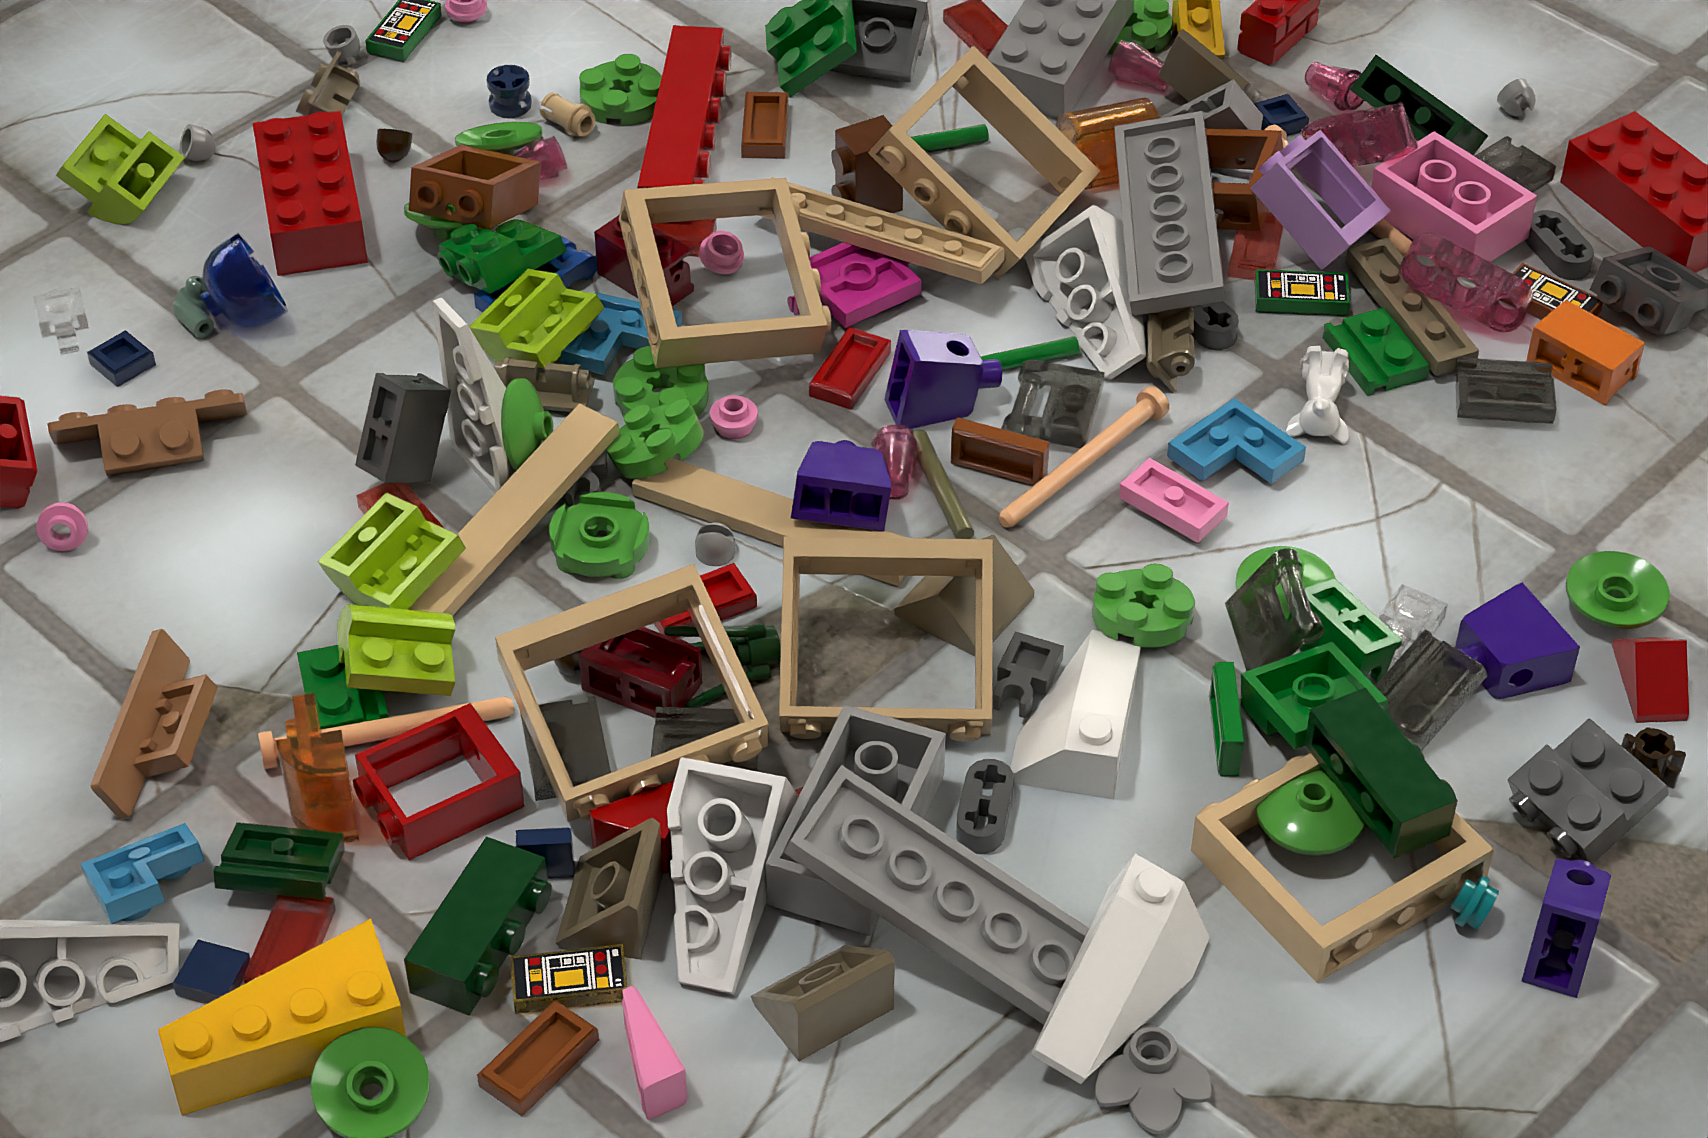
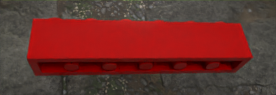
M673 25L637 185L638 189L705 184V180L702 178H709L711 155L707 150L714 151L715 124H719L721 118V98L718 97H725L726 71H730L732 50L731 46L724 45V28ZM692 220V221L669 222V223L693 224V220Z

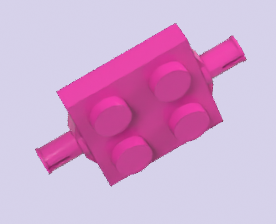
M845 242L809 257L811 268H817L820 275L821 291L819 296L822 306H828L830 313L845 328L921 294L922 280L908 268L910 262ZM795 295L788 297L787 303L790 311L794 312V315H799Z

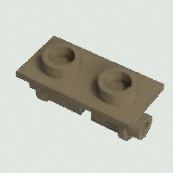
M336 52L329 66L323 63L320 64L311 83V86L316 89L314 91L310 89L305 90L296 112L305 116L315 112L341 111L343 116L346 107L360 87L359 74L354 69L344 68L337 64L341 52Z
M1192 306L1165 310L1158 313H1148V321L1145 323V331L1148 337V353H1146L1147 357H1145L1147 368L1155 379L1160 378L1172 393L1177 391V376L1187 375L1195 365L1194 338L1191 335L1194 332V309Z
M505 357L503 361H495L494 369L506 388L514 379L524 378L529 380L539 395L543 409L572 412L579 403L586 407L588 405L595 378L591 377L590 370H582L580 364L546 363L545 372H538V365L535 361L516 360L511 357Z

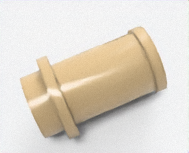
M553 92L547 94L542 100L541 106L552 111L549 112L543 108L540 109V115L544 119L564 127L566 133L570 136L584 137L593 130L595 115L589 106L585 104L576 105Z

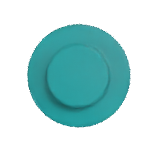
M1481 875L1476 883L1468 879L1463 882L1450 905V908L1458 912L1454 921L1455 924L1463 927L1467 923L1475 929L1481 926L1499 894L1497 889L1488 885L1489 878Z

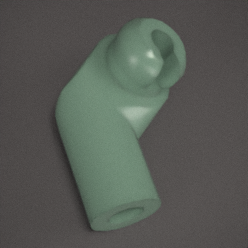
M192 276L186 280V286L180 289L173 304V311L175 316L196 337L205 338L214 329V321L204 312L209 302L208 294L210 293L211 285L202 277Z

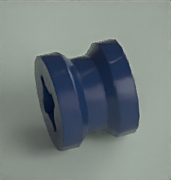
M502 65L492 69L487 74V88L491 92L489 95V108L492 113L503 118H515L526 114L531 109L532 99L527 90L530 85V77L527 70L517 65Z

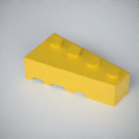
M371 918L158 1029L181 1116L312 1076L314 1066L321 1053L331 1042L347 1032L360 1028L378 1027L393 1030L406 1037L401 1004Z

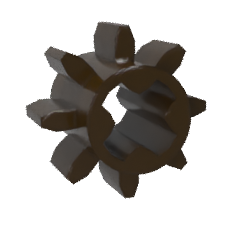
M1650 727L1641 730L1635 737L1626 733L1621 746L1664 782L1667 787L1672 789L1676 787L1686 752L1675 750L1674 736L1660 729Z

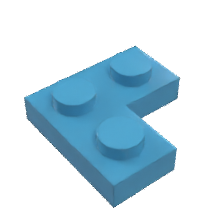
M595 292L605 309L591 322L590 327L584 333L578 335L561 352V364H580L582 370H590V372L605 375L622 345L639 349L650 346L639 302ZM673 310L676 325L680 327L682 326V312Z
M1234 398L1168 442L1167 457L1201 481H1204L1231 461L1237 459L1272 484L1304 462L1306 447Z
M186 823L80 864L87 884L112 924L119 920L132 921L148 914L152 907L165 903L157 880L178 878L186 874L191 869V866L202 863L205 860L199 842Z

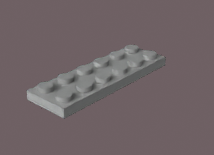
M1203 111L1114 126L1129 302L1132 316L1226 301Z
M842 765L783 851V853L1044 1025L1089 930L1087 926Z

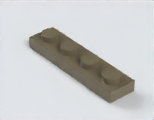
M1388 237L1347 249L1346 264L1380 307H1384L1429 363V369L1435 376L1477 365L1479 349Z

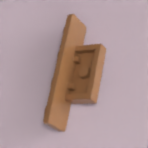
M221 389L206 393L204 399L185 401L183 397H168L157 401L156 406L137 409L135 405L123 404L109 408L106 414L88 416L85 412L66 413L58 417L59 421L49 422L47 425L49 435L55 445L100 438L104 470L108 476L203 461L204 454L199 423L247 415V409L243 393L234 394L232 390Z
M164 629L151 632L91 782L92 791L120 819L132 815L146 777L177 771L189 766L218 689L206 674L184 680L190 659Z

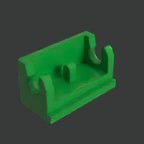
M1336 578L1298 590L1283 630V634L1302 652L1333 642L1366 677L1371 671L1370 676L1376 682H1380L1386 675L1395 651L1400 648L1403 641Z

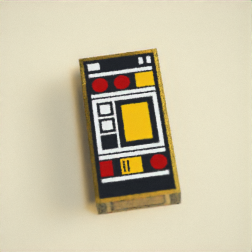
M623 944L510 956L515 1014L544 1011L554 1000L567 1008L622 1002L623 999L622 990L627 988Z

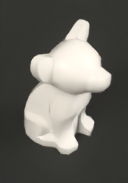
M1310 346L1307 348V353L1300 360L1302 378L1306 382V392L1309 401H1307L1299 414L1291 418L1286 428V434L1292 438L1305 433L1312 436H1328L1337 443L1346 444L1349 438L1348 429L1345 422L1340 418L1334 401L1338 397L1341 386L1346 381L1349 368L1348 352L1337 348L1334 352L1322 351L1321 346Z

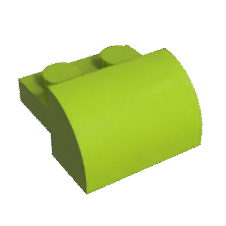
M104 114L64 162L56 176L93 202L87 213L105 222L128 224L139 218L185 157L150 131L140 139L107 114Z
M527 269L469 325V328L481 348L494 361H503L505 357H511L516 360L535 361L538 367L545 368L546 363H554L561 356V352L578 335L584 333L590 327L591 322L605 308L597 294L567 289L558 274Z
M385 493L317 562L330 580L356 605L408 609L450 567L466 547L458 534L427 521L417 506Z
M345 604L338 619L337 635L340 663H345L347 688L451 696L455 685L451 647L456 630L453 616L450 613Z

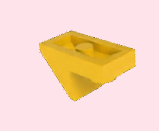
M1173 0L1172 31H1178L1179 34L1184 29L1222 60L1225 56L1220 0Z

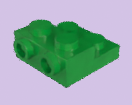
M801 0L792 7L780 9L771 18L769 23L765 25L767 52L778 61L779 86L784 92L788 93L789 97H792L857 53L851 0Z
M514 219L499 225L495 230L496 232L478 227L475 224H467L455 229L451 233L450 239L438 245L441 252L437 254V258L447 276L491 294L518 279L527 269L534 270L567 252L561 235L528 222Z
M1333 642L1241 673V707L1266 735L1279 732L1295 750L1305 746L1304 742L1310 709L1363 688L1369 691L1379 705H1384L1387 709L1388 699Z

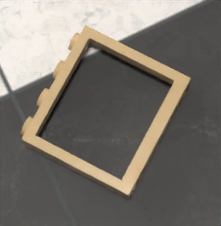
M974 45L868 152L946 230L1004 247V262L992 273L997 280L1025 255L1100 172ZM951 87L1061 193L1017 241L906 133Z
M786 177L626 189L623 191L619 222L655 368L820 353L826 331H831V314L828 306H822L820 300V275L817 268H811L809 261V236L807 232H801L799 226V201L796 195L791 196ZM772 214L800 316L677 327L651 224Z
M784 537L779 700L781 732H790L792 737L799 739L819 738L822 732H831L843 708L797 706L800 574L975 577V709L855 708L949 734L950 739L956 741H974L980 739L981 735L991 734L993 539Z
M695 564L495 636L498 661L567 823L578 818L590 820L589 810L675 781L681 757L715 764H722L730 760L743 762L755 757L761 752L762 748L768 746V721ZM688 611L740 724L573 787L524 671Z
M1309 753L1305 756L1292 758L1282 769L1262 780L1254 779L1250 781L1240 792L1220 803L1213 802L1204 807L1195 816L1191 851L1318 983L1450 905L1466 879L1476 883L1481 875L1487 877L1494 848L1455 812L1450 836L1432 843L1443 856L1321 926L1236 838L1237 835L1259 824L1256 807L1267 796L1299 776L1323 769L1313 755Z

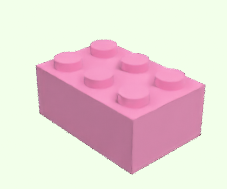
M1435 131L1376 166L1373 171L1371 184L1373 191L1391 210L1384 217L1387 222L1468 276L1529 237L1537 195Z

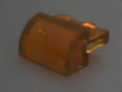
M1143 97L1063 113L1058 116L1055 126L1100 170L1097 176L1085 188L1087 190L1119 183L1114 126L1159 119L1160 116L1154 104L1148 98Z
M314 693L292 696L295 718L285 720L287 738L275 740L291 818L298 829L344 833V843L360 841L342 730L321 732Z

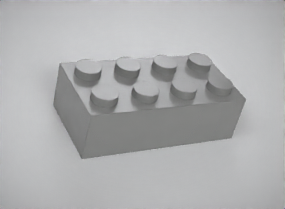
M1025 0L987 59L1044 116L1065 122L1133 13L1134 0Z
M844 705L766 861L767 905L871 936L880 917L879 915L783 853V851L841 765L924 819L944 777L946 733Z

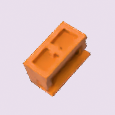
M1565 300L1533 327L1526 362L1605 406L1610 401V398L1630 378L1634 380L1637 377L1645 342Z

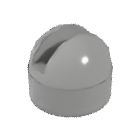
M336 26L329 30L323 38V43L332 58L337 51L341 52L338 62L346 63V59L352 56L356 58L359 54L360 40L352 26Z
M1516 79L1508 83L1499 92L1497 102L1511 116L1523 117L1525 109L1529 108L1531 111L1534 109L1536 95L1525 79Z
M188 124L181 136L180 154L186 160L205 161L211 158L216 150V142L211 132L203 127Z
M719 522L708 523L701 527L695 539L696 557L700 562L709 566H721L730 562L735 556V538L732 531L726 525Z

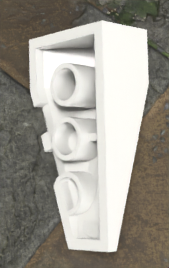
M1092 205L1030 248L1025 253V258L1035 290L1057 312L1056 316L1061 323L1069 327L1078 339L1079 346L1101 374L1111 380L1147 357L1143 314L1132 316L1123 221Z
M441 297L433 301L443 385L452 390L447 410L451 446L487 486L496 493L515 473L505 453L501 430V409L506 387L467 323Z
M1092 630L1017 736L1010 767L1014 773V784L1114 799L1141 647L1133 645L1134 637L1118 634V640H1115L1105 635L1102 631Z
M680 758L667 807L668 828L671 831L672 860H670L675 891L676 914L674 915L678 982L680 984L732 995L735 994L767 901L766 861L798 797V794L786 777L689 758Z
M1135 853L1108 887L1031 1052L1032 1056L1082 1084L1143 1024H1146L1175 994L1191 981L1210 937L1184 881Z
M0 920V1042L21 1036V1033L53 1022L58 1023L73 1018V1015L108 1003H116L173 983L179 973L180 924L161 922H114L111 924L107 921Z

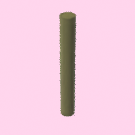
M924 430L914 431L909 436V441L955 538L971 539L974 536V530L927 432Z

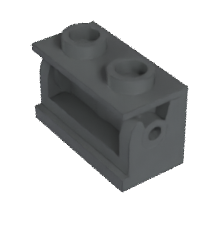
M376 373L355 466L384 483L430 482L452 390L422 373H418L417 376Z

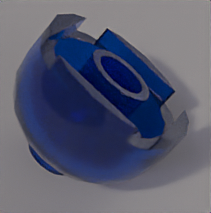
M238 232L214 248L205 260L202 278L207 290L202 292L200 296L214 317L223 314L234 325L244 328L260 327L287 313L288 309L285 307L286 303L263 264H259L254 256L250 257L254 250Z

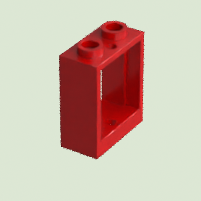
M471 703L355 754L359 776L353 779L356 795L365 809L374 808L378 814L376 816L377 823L383 837L389 845L397 842L408 860L525 807L520 770ZM463 755L482 783L406 817L388 788Z

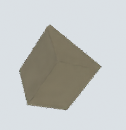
M1184 29L1177 35L1158 74L1161 79L1189 102L1233 79L1253 103L1262 95L1260 91Z
M995 535L982 538L993 539L992 643L1032 601L1035 590ZM924 576L894 608V615L975 656V577Z
M650 818L580 856L555 944L562 949L573 951L620 947L621 957L641 959L663 876L661 830L658 821Z
M844 945L751 995V999L757 1010L799 1062L894 1009L895 960L889 950Z

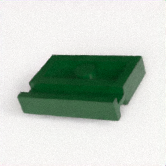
M237 822L221 854L220 866H215L213 870L215 888L324 900L326 885L331 884L345 851L344 833Z

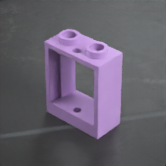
M1321 130L1307 140L1301 135L1297 136L1281 152L1278 151L1258 168L1263 176L1250 187L1321 270L1391 212ZM1296 168L1345 224L1342 229L1293 175L1292 169Z

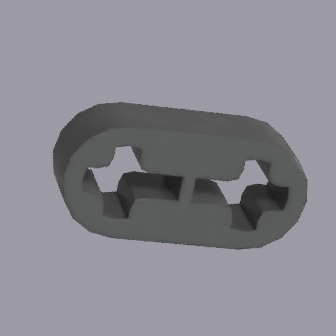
M1550 210L1535 212L1532 218L1529 237L1525 240L1527 245L1558 277L1566 280H1579L1586 277L1590 272L1594 256L1592 245L1562 214Z
M1224 301L1192 306L1194 309V332L1191 335L1200 345L1212 350H1223L1234 345L1237 339L1239 324L1238 315Z
M996 759L979 760L972 764L966 773L957 811L956 839L976 854H986L995 851L1001 846L1005 837L1013 800L1014 773L1010 766L1003 761ZM986 782L995 783L991 796L983 795V788L986 786ZM979 816L988 817L984 830H975Z

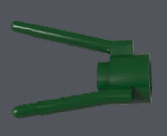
M764 623L748 626H723L728 637H732L729 640L741 666H746L749 670L745 672L749 683L755 680L771 678L769 667L780 665L781 645L775 626L772 624L765 625ZM695 625L666 626L664 628V634L667 636L700 637ZM702 641L690 643L701 648V653L707 652ZM722 684L688 700L685 703V708L693 710L726 695Z

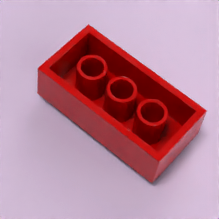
M341 111L315 112L311 115L283 119L272 118L267 121L252 123L277 276L368 263L361 213Z
M1636 111L1569 140L1560 183L1641 247L1650 246L1695 273L1708 267L1707 164Z

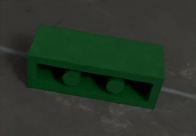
M1378 55L1373 57L1350 88V91L1417 140H1421L1435 131L1474 156L1488 137L1486 133Z
M1366 688L1310 709L1304 745L1394 859L1450 836L1458 802L1454 790L1447 781L1437 776L1425 761L1419 746L1406 738L1394 723L1390 711L1384 705H1379Z
M485 837L404 958L410 994L470 1016L481 997L486 998L493 991L498 979L499 969L507 956L515 955L520 949L525 937L526 927L534 914H541L549 902L552 885L547 879L545 857L490 837Z

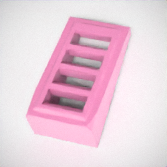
M632 985L622 990L624 1025L642 1110L647 1119H653L686 1104V1099L688 1098L686 1073L683 1064L638 989Z

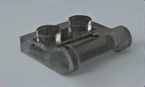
M1039 360L1025 361L1018 375L1020 387L1012 412L1004 418L1001 429L1049 441L1052 444L1082 448L1088 441L1104 386L1105 372ZM1044 385L1051 386L1042 417L1031 416L1038 389H1041Z
M1285 548L1274 552L1225 602L1246 671L1292 656L1303 644L1316 642L1324 634V627L1319 615L1312 612L1299 574L1302 571V564L1297 551L1294 549ZM1280 582L1292 615V619L1288 623L1286 622L1275 589Z

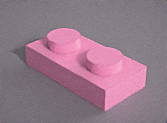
M1148 458L1123 480L1119 488L1120 499L1197 543L1219 525L1228 514L1229 502L1151 458Z

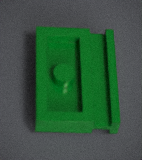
M1384 307L1344 318L1340 325L1333 326L1331 322L1324 324L1322 338L1333 352L1337 348L1348 352V372L1367 396L1373 395L1374 389L1383 387L1387 391L1427 379L1429 363Z
M338 645L297 652L312 731L388 718L383 690L347 688L345 663H340Z

